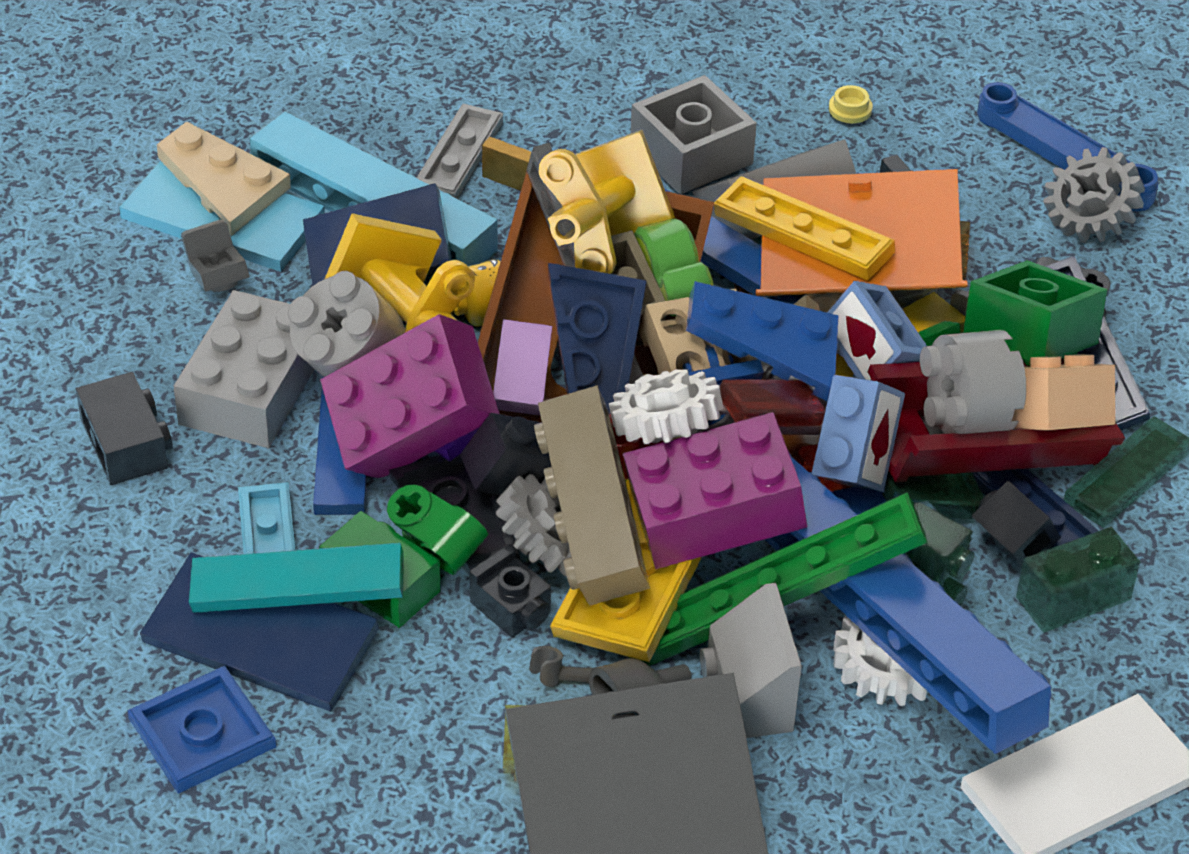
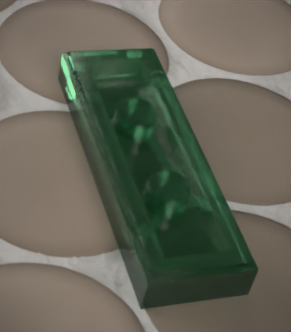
M1153 416L1128 437L1122 445L1115 448L1065 491L1063 500L1077 512L1104 528L1189 454V437Z

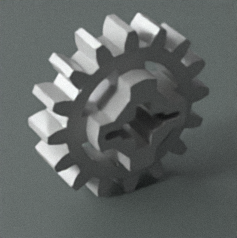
M1102 147L1098 156L1092 157L1089 149H1084L1083 159L1076 161L1072 156L1066 157L1069 167L1065 170L1055 167L1052 171L1057 182H1047L1044 186L1049 196L1044 198L1043 202L1053 225L1060 226L1065 236L1073 235L1076 232L1082 243L1087 242L1090 234H1096L1099 242L1105 241V232L1108 230H1112L1117 235L1122 234L1119 224L1123 220L1134 223L1136 218L1131 209L1143 208L1144 205L1140 193L1145 191V187L1133 162L1127 163L1124 154L1121 152L1111 158L1108 149ZM1120 182H1122V191L1118 185Z
M529 474L525 479L518 476L496 501L501 506L496 511V515L502 520L507 521L502 530L504 533L515 536L516 540L513 546L525 555L529 554V561L535 563L540 559L544 562L548 572L552 573L558 567L561 573L566 576L563 560L571 557L568 542L561 543L553 516L554 513L561 512L559 498L552 499L545 479L539 483L533 474Z

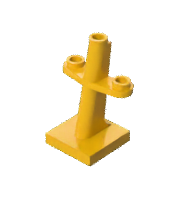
M643 130L576 154L566 149H557L544 156L539 164L540 178L562 204L559 210L548 217L551 235L556 240L558 246L574 242L575 268L612 274L616 266V256L611 236L631 230L635 233L636 229L640 226L675 218ZM562 219H568L573 222L575 227L563 236L558 230V222Z
M351 214L325 277L326 279L341 271H348L366 281L397 311L402 321L407 323L405 333L438 314L456 320L451 312L462 299L471 294L475 282L473 271L464 262L451 260L438 267L426 286L424 280L442 241L439 235L434 230L357 214Z

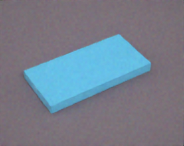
M161 161L119 207L122 219L181 238L183 231L221 219L215 212L209 213L201 204V197L191 187H185ZM284 193L231 236L233 246L245 260L281 272L306 241L303 219L324 214V205Z

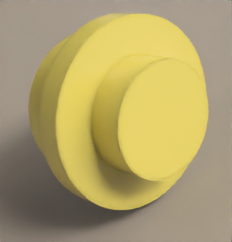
M842 86L836 90L835 95L829 101L830 114L836 120L844 123H860L867 120L872 114L873 105L869 99V94L859 86Z

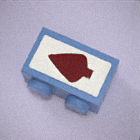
M853 281L827 312L839 315L837 353L844 358L854 373L853 377L871 380L867 373L870 364L920 362L921 350L927 346L886 286Z
M833 375L811 475L841 485L884 492L905 393L877 381Z

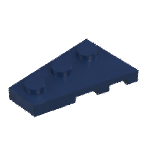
M548 263V275L567 394L598 386L610 413L609 403L614 402L613 395L626 392L625 385L629 384L646 280Z

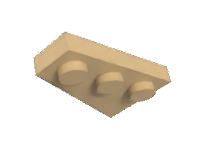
M187 121L157 144L159 160L185 187H191L201 197V204L209 213L215 212L227 223L231 236L291 188L289 173Z

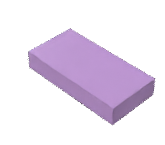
M503 319L493 391L498 410L540 415L538 403L542 402L544 398L552 326Z

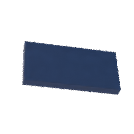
M191 552L141 630L142 642L214 669L225 665L230 674L331 712L379 630L377 618L335 603L193 613L189 605L192 558L204 556Z

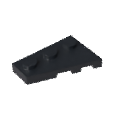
M460 454L450 462L438 455L388 470L391 480L398 489L407 485L424 487L452 506L455 505L464 509L485 527L489 535L462 566L469 576L470 570L507 545L516 550V558L521 561L518 549L513 546L515 541L514 535L504 533L502 530L507 521L502 520L496 515V511L501 507L496 502L500 495L475 491Z

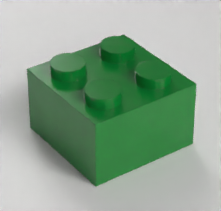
M1026 260L970 282L963 333L992 330L1006 331L1012 338L1005 340L1009 350L1019 351L1023 362L1027 366H1030L1031 357H1061L1063 359L1064 355H1076L1079 351L1099 343L1107 289Z

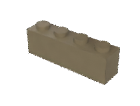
M598 386L539 402L538 406L542 423L535 424L534 429L542 454L549 453L551 467L544 468V476L552 499L558 497L561 512L554 513L553 516L561 543L568 542L571 557L564 559L563 563L571 589L580 588L589 606L650 589L609 409Z

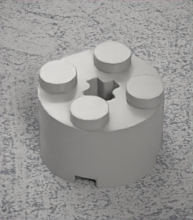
M341 271L332 277L318 282L303 296L292 301L288 309V318L291 320L290 338L295 351L323 377L405 333L402 319L397 311L366 281L348 271Z
M992 330L941 335L933 342L932 346L922 348L920 367L924 376L929 377L927 381L928 397L924 402V416L930 427L939 426L945 434L1008 431L1017 426L1019 421L1011 420L1016 409H1024L1026 376L1020 352L1010 351L1005 340L1012 339L1006 331Z

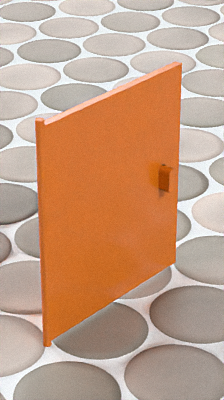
M958 169L764 178L763 185L894 239L895 253L867 281L762 236L761 289H756V296L844 293L853 281L886 286L889 291L968 287L967 280L962 279Z

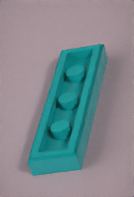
M401 543L192 558L189 605L192 612L195 613L403 598V548Z

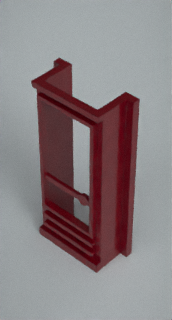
M1064 358L1061 359V365H1064ZM920 362L870 364L867 371L871 378L870 381L883 383L905 393L889 465V472L896 483L907 482L911 476L1091 464L1094 467L1102 466L1112 446L1122 445L1125 439L1117 424L1057 430L1017 429L981 433L930 435L920 417L924 416V402L928 397L927 381L929 378L922 373Z

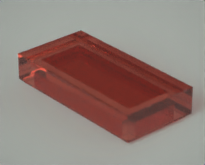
M722 380L719 386L723 405L735 422L772 412L779 427L821 426L824 420L825 408L818 398L813 395L807 383L801 380Z

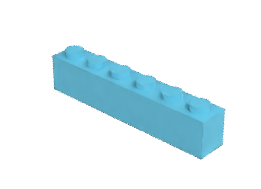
M283 112L250 138L252 155L290 174L291 188L289 190L312 202L324 205V208L329 211H335L429 185L413 175L407 174L287 112ZM439 190L452 260L462 261L467 266L487 261L498 251L497 219Z

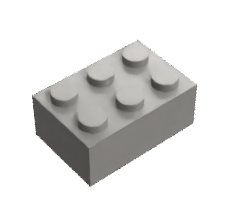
M236 290L232 291L173 386L178 425L270 448L315 370L298 355L292 345L290 338L291 320L288 318L290 304Z

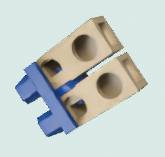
M689 297L646 305L638 331L644 347L649 346L659 375L663 371L670 373L675 369L688 370L689 376L702 371L705 372L706 378H716L720 391L728 393L733 398L736 406H761L762 402L758 387L764 374L761 361L751 355L739 358L686 331ZM676 314L675 319L661 321L666 315ZM709 420L708 425L715 422V420Z

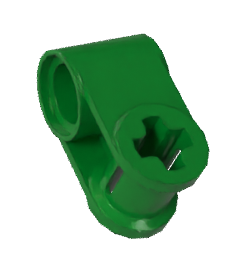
M407 485L398 489L391 496L387 504L388 517L397 527L402 529L403 537L420 546L423 550L429 549L440 560V568L451 575L457 574L489 535L485 527L470 513L458 506H452L418 485Z

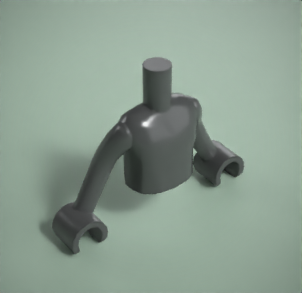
M538 646L534 648L529 667L530 672L533 674L540 672V682L547 687L557 686L559 681L589 683L592 695L690 680L692 677L689 667L685 664L654 670L643 661L635 658L623 659L612 664L594 668L562 666V652L551 646Z

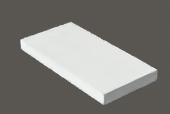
M1136 694L962 777L960 788L1014 854H1054L1189 787V750L1139 694Z

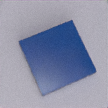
M225 665L127 710L130 722L178 794L276 748V738Z

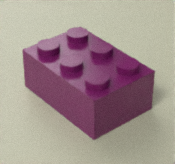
M440 314L320 379L345 470L375 478L385 477L389 475L388 470L410 464L479 428L491 412L499 414L473 326Z
M773 412L695 433L687 438L681 437L667 443L663 442L623 453L632 497L655 569L807 528L801 484Z

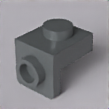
M220 219L181 233L190 270L205 292L209 290L214 292L226 291L235 287L238 281L250 277L246 261L234 248L228 225L224 220Z

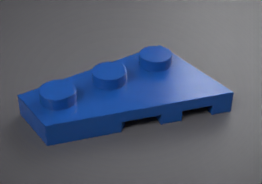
M694 282L689 297L686 331L739 358L751 355L773 366L771 374L787 382L790 376H793L815 387L813 395L828 402L833 375L836 372L839 315Z

